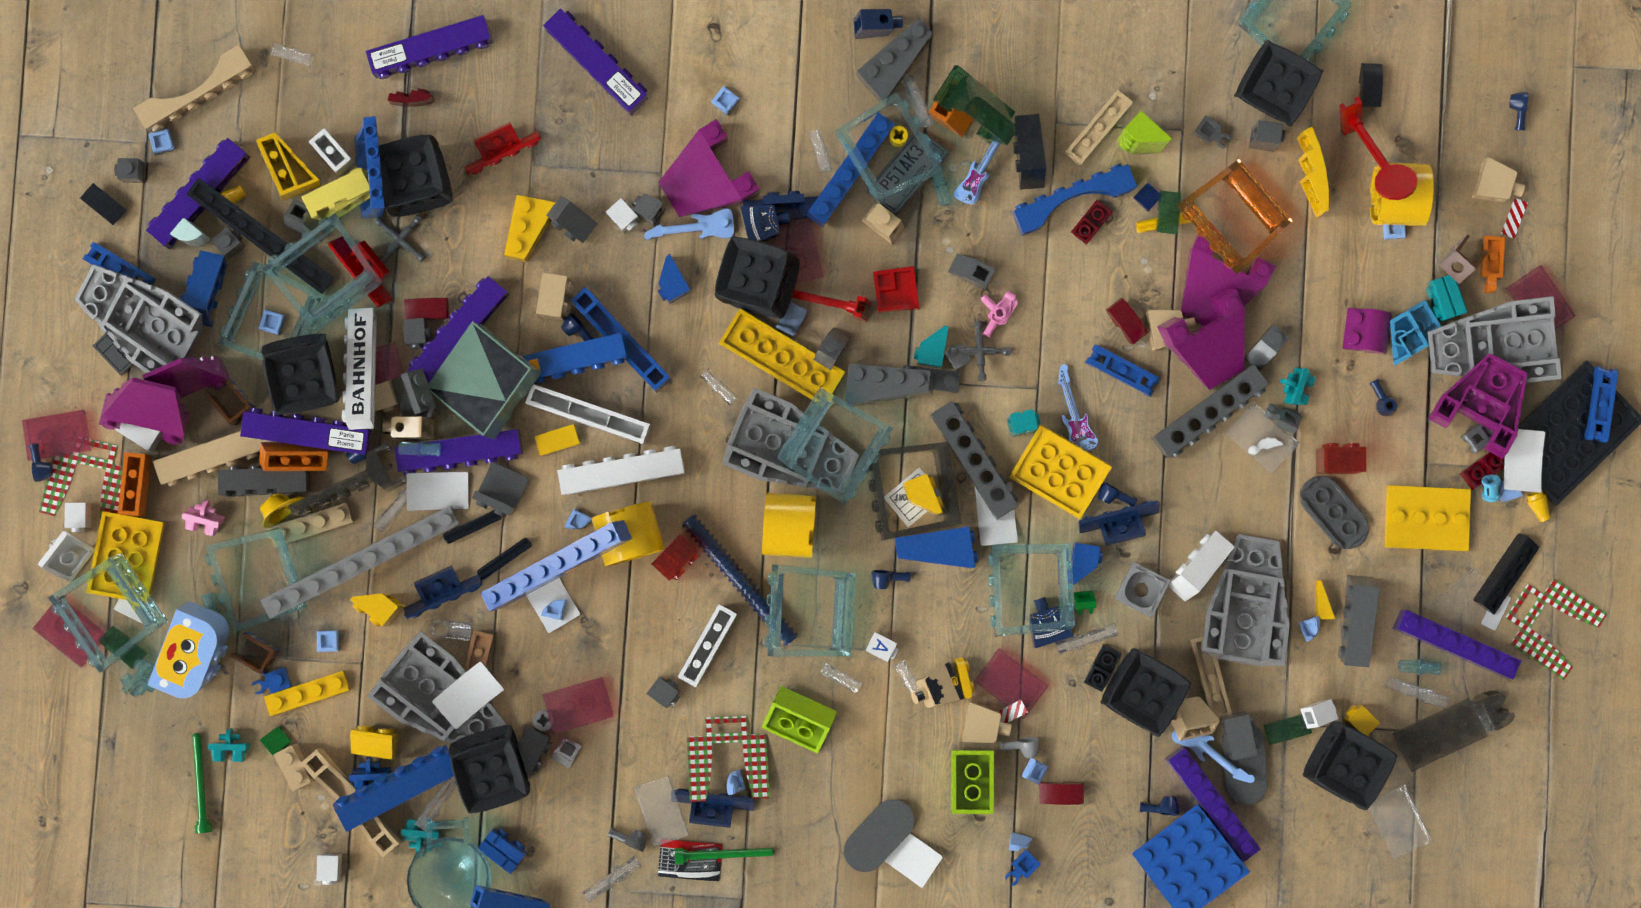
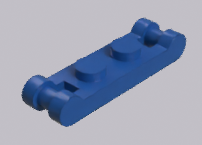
M94 241L90 245L91 249L88 254H85L82 258L91 265L95 264L136 280L138 277L143 278L142 282L147 284H153L156 280ZM98 253H101L102 255L97 261L95 257Z
M1094 344L1091 356L1085 361L1087 365L1140 391L1148 397L1152 396L1154 392L1152 389L1155 384H1158L1159 377ZM1100 355L1106 358L1103 364L1098 362ZM1143 377L1148 380L1145 386L1140 384Z
M1596 366L1594 369L1588 424L1585 431L1586 440L1599 439L1600 442H1608L1618 379L1617 369L1605 370L1599 366ZM1603 378H1608V384L1602 383ZM1596 425L1602 426L1601 431H1595Z

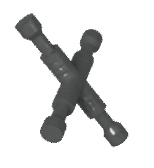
M418 214L415 215L411 224L406 226L400 234L394 228L385 224L381 217L375 220L374 223L377 226H381L394 239L384 255L379 257L383 264L386 263L390 254L394 253L400 245L408 252L413 253L419 262L425 259L426 256L423 253H419L406 240L413 232L412 229L423 220Z
M975 321L976 347L957 348L956 346H950V355H956L957 353L976 355L977 366L979 367L978 381H986L987 378L984 372L985 355L1003 354L1010 356L1011 349L1010 347L1003 349L984 347L983 335H981L982 321Z

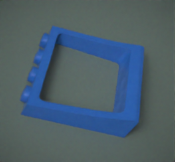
M376 116L364 117L360 130L354 137L357 168L368 170L370 199L360 205L361 218L367 219L383 217L384 198Z

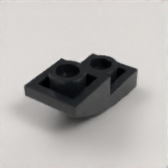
M1361 63L1359 84H1361L1360 100L1362 101V107H1381L1383 91L1382 64Z
M94 183L80 197L84 203L111 225H114L127 211Z
M1103 643L1084 683L1103 692L1122 653Z

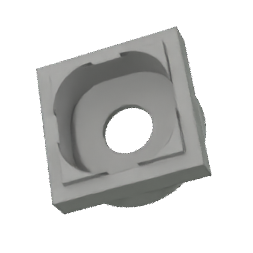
M1132 562L1114 599L1152 618L1170 580ZM1145 583L1147 585L1148 593L1146 596L1139 597L1135 594L1134 587L1136 584Z

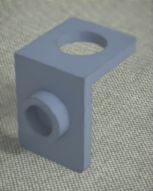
M790 302L783 319H780L776 327L795 336L807 310Z

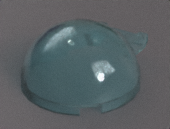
M463 817V820L447 821L426 819V844L414 855L407 874V888L413 904L417 908H473L470 906L475 886L480 885L490 888L492 877L490 865L484 853L473 843L469 842V818ZM463 828V839L445 837L432 841V830Z

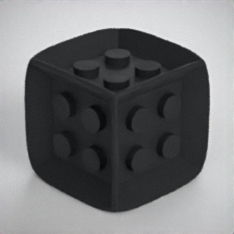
M1265 40L1246 70L1234 96L1270 117L1292 127L1314 93L1324 70L1292 51L1271 43L1270 40Z
M416 135L379 145L384 206L389 215L392 217L409 216L440 208L453 202L452 188L444 157L439 148V143L433 135Z
M733 236L727 244L715 284V297L722 303L730 304L748 312L783 319L790 305L797 282L800 259L794 253L752 239Z
M325 333L286 338L262 346L261 353L263 355L264 371L275 414H291L313 410L339 401L334 366Z
M1132 648L1110 680L1100 703L1133 724L1150 731L1154 736L1160 737L1179 710L1192 682L1157 659L1140 652L1136 648Z
M1332 721L1312 751L1304 768L1303 777L1342 800L1354 804L1357 808L1368 810L1389 778L1396 763L1397 754L1367 735L1345 726L1342 722Z
M511 725L483 730L460 738L450 744L449 757L451 767L467 813L488 811L516 802L529 795L530 782L518 748V740Z

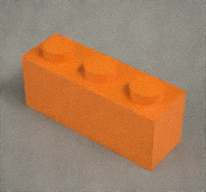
M261 442L259 462L263 471L327 470V449L281 442Z
M124 453L118 514L145 517L152 455Z

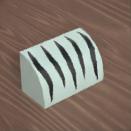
M185 218L170 233L175 238L195 247L207 245L211 241L207 234Z

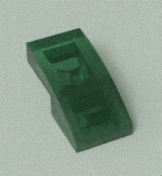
M1160 190L1156 232L1177 235L1181 193Z
M111 626L99 640L113 655H117L131 669H135L148 654L115 626Z
M1302 713L1263 725L1269 745L1312 733L1311 728L1307 729Z

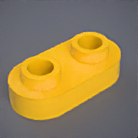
M963 657L954 659V668L957 681L965 699L972 698L975 688L973 681H969L968 673H970L969 663L967 660L964 661Z

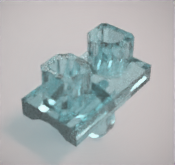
M138 658L133 666L137 670L135 675L126 673L120 679L124 686L121 690L125 694H131L134 697H137L139 693L143 695L146 690L153 693L155 688L148 686V682L155 664Z

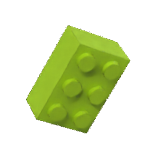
M951 749L952 814H994L993 749Z

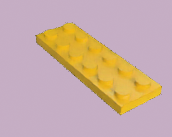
M740 308L718 343L822 407H825L845 374V371L835 365L829 370L814 361L815 353Z

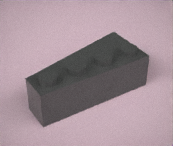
M918 18L857 71V78L883 107L931 40L932 32Z
M849 363L845 405L853 407L862 404L933 394L935 373L928 370Z
M260 465L249 466V469L229 467V470H217L218 495L236 497L273 495L278 493H311L310 471H263Z
M1347 575L1345 607L1343 611L1344 620L1341 628L1342 646H1339L1338 658L1346 666L1368 668L1370 666L1380 586L1372 577Z

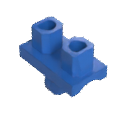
M367 756L366 762H359V768H353L349 778L350 781H353L355 789H358L361 786H367V780L375 781L380 776L391 774V768L380 767V762H373V758Z

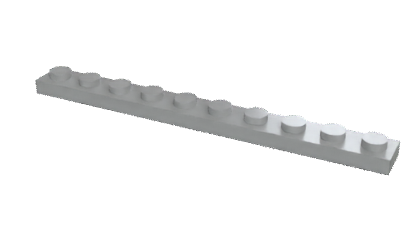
M447 506L260 599L271 619L459 525L451 507Z

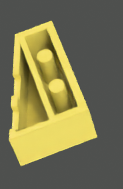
M356 168L349 174L302 196L301 198L311 218L332 223L369 200L368 170Z

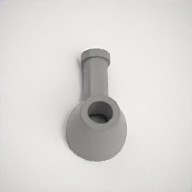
M1027 737L1013 742H1000L1001 752L1020 749L1025 758L1036 757L1039 750V738Z

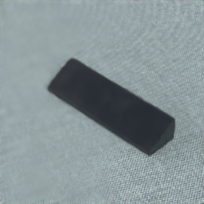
M1518 533L1473 600L1495 615L1540 547L1530 537Z

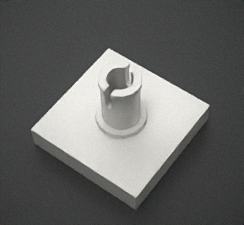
M63 531L57 539L51 541L53 545L49 544V550L39 561L38 565L42 569L72 582L92 556L95 548Z

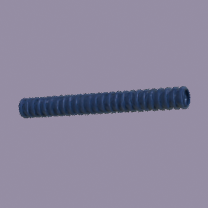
M697 515L689 517L682 527L687 529V533L690 532V537L695 538V543H699V547L704 549L703 552L708 553L707 557L712 558L711 561L716 563L715 566L720 568L719 571L725 573L724 577L729 578L728 581L733 583L732 586L737 587L736 591L742 593L741 596L746 598L745 601H749V606L754 607V612H758L757 615L762 617V621H766V626L771 627L770 630L775 632V636L778 635V640L784 642L783 646L790 644L798 637V633L793 632V627L790 628V624L785 622L786 619L780 617L781 613H777V609L772 607L773 604L768 603L769 599L763 597L764 594L759 592V588L756 589V584L751 583L752 579L747 578L748 575L743 573V569H739V564L734 563L735 560L730 558V554L727 555V550L721 548L722 544H718V540L713 538L714 535L709 534L710 530L705 529V524H701V520L697 519Z

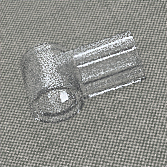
M438 619L430 626V632L436 638L471 641L473 623ZM437 623L445 625L446 631L444 634L436 632L435 626Z

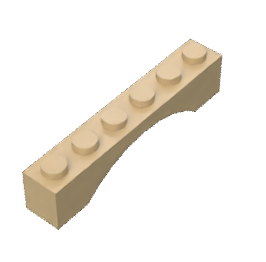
M237 45L220 56L219 62L211 76L194 91L175 98H149L134 107L133 110L144 128L150 133L161 131L168 122L179 120L183 113L197 109L203 101L214 99L221 90L232 88L236 81L247 79L256 69L244 49Z
M322 748L316 749L301 762V765L336 800L356 791L353 783ZM381 815L359 825L369 843L383 858L403 842Z

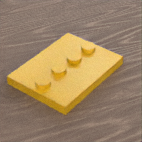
M1041 424L1009 475V478L1081 519L1111 470L1112 465Z
M1387 485L1384 547L1469 551L1471 489Z
M102 511L86 593L149 604L165 522Z

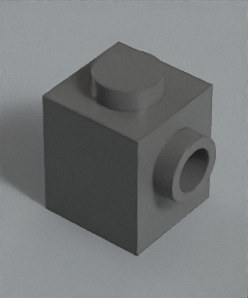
M118 158L117 164L114 167L117 179L124 183H145V162L138 158Z
M228 227L211 239L220 252L229 259L245 247L241 241L243 239L241 234Z
M424 318L403 320L405 345L411 346V349H422L423 345L431 339V328L427 327V320Z
M658 677L646 693L666 709L669 705L674 707L680 699L678 696L680 691L677 689L679 685L669 678L666 681L662 677Z

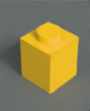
M1353 705L1345 713L1347 716L1344 720L1353 729L1367 736L1380 724L1363 705Z

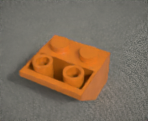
M950 77L930 108L928 117L962 138L984 102L969 88Z

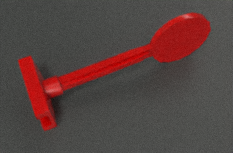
M1354 98L1355 103L1348 107H1345L1343 103L1340 104V131L1344 136L1356 131L1381 168L1375 176L1376 191L1382 197L1389 200H1401L1412 195L1417 188L1418 179L1416 173L1407 166L1390 165L1363 126L1362 101L1360 98Z
M794 290L792 295L794 299L847 310V312L853 313V316L862 322L868 321V318L863 315V312H866L865 305L871 307L872 304L866 297L857 296L856 301L849 300L847 302Z

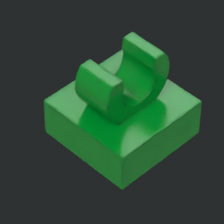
M1093 590L1072 592L1073 602L1078 615H1082V609H1088L1089 613L1092 614L1093 608H1096Z

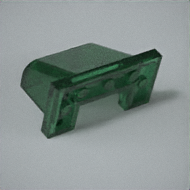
M954 65L933 100L946 111L956 110L965 112L981 126L976 134L989 145L991 142L1008 145L1015 133V127L1011 120L1015 111L964 69Z

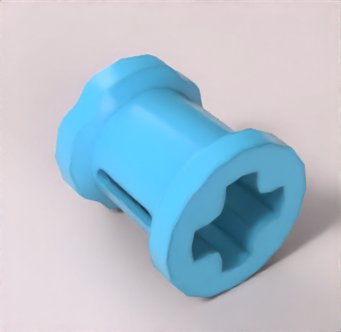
M1492 474L1484 476L1482 478V484L1484 485L1482 499L1487 502L1498 501L1501 498V493L1499 492L1501 479L1499 476Z

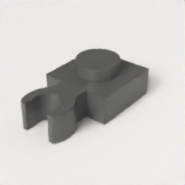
M1206 115L1193 132L1194 135L1209 145L1214 140L1221 149L1226 148L1222 144L1221 139L1231 140L1229 135L1219 132L1222 126Z
M1271 403L1266 408L1264 414L1266 418L1276 420L1277 426L1293 434L1297 431L1302 418L1301 415L1284 407L1280 410Z

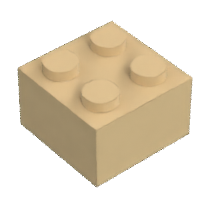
M542 273L536 314L540 318L564 322L566 317L569 316L571 305H569L568 300L569 297L573 296L574 285H572L571 280L567 276Z

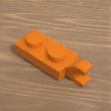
M1483 236L1482 253L1485 250L1488 253L1481 262L1480 277L1486 278L1484 293L1496 292L1497 279L1503 278L1505 237Z

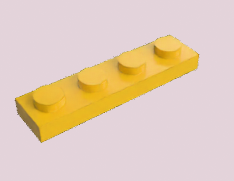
M340 671L264 696L269 715L274 716L350 691L345 671Z

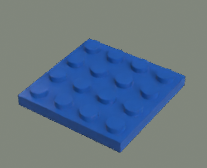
M1199 803L1132 853L1172 908H1203L1251 872Z

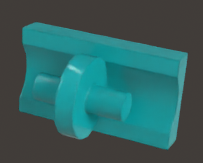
M1294 368L1293 373H1289L1287 379H1280V384L1285 385L1283 393L1286 396L1283 403L1288 405L1308 404L1310 397L1308 394L1303 393L1305 386L1312 387L1316 379L1315 376L1309 373V369Z
M227 728L226 734H219V740H225L226 743L208 744V750H212L213 762L226 761V750H233L232 762H244L247 750L251 748V743H233L234 740H240L241 735L234 734L233 728Z
M408 819L405 829H401L403 840L415 841L409 842V848H416L417 855H421L423 849L430 850V843H441L438 822L429 821L426 825V831H418L419 821Z

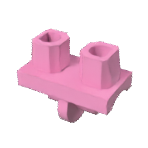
M204 500L202 505L196 503L194 508L189 507L186 512H183L182 519H185V529L196 531L200 523L205 525L204 533L206 535L215 536L219 527L224 523L225 516L215 514L216 508L210 507L209 500Z

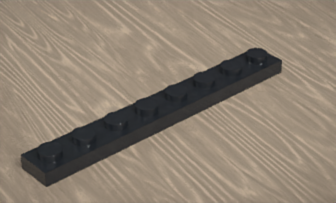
M200 178L195 181L186 193L191 199L321 294L325 292L333 281L334 277Z

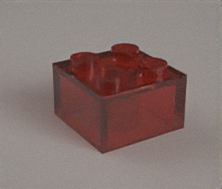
M1326 443L1322 445V448L1316 449V474H1360L1366 472V447H1360V443H1347L1343 447H1339V443Z
M679 534L651 564L668 581L672 579L677 581L685 572L683 568L687 564L691 566L699 558L697 555L699 550L685 536Z

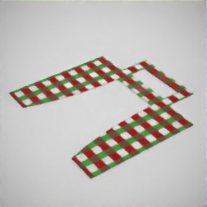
M77 437L73 454L54 450L51 462L53 476L47 479L39 512L53 516L56 514L70 485L76 463L106 470L101 493L100 520L102 511L118 514L123 466L113 464L117 446ZM82 444L110 450L108 461L79 454Z
M1555 578L1544 594L1530 584H1527L1505 617L1520 627L1511 645L1564 680L1572 669L1571 664L1548 641L1530 628L1546 603L1577 620L1596 627L1601 625L1607 613ZM1529 592H1531L1538 599L1522 622L1514 617Z
M746 716L705 718L706 736L687 737L690 802L706 801L711 777L712 743L743 742L745 768L753 798L769 799L766 734L747 735ZM741 723V733L712 734V724Z

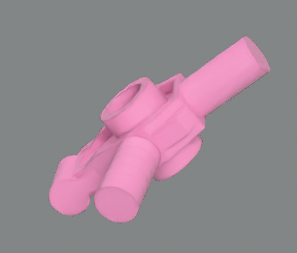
M1008 290L997 305L987 294L980 299L991 310L988 314L990 322L983 332L985 336L990 338L997 325L1006 324L1018 304L1017 295Z

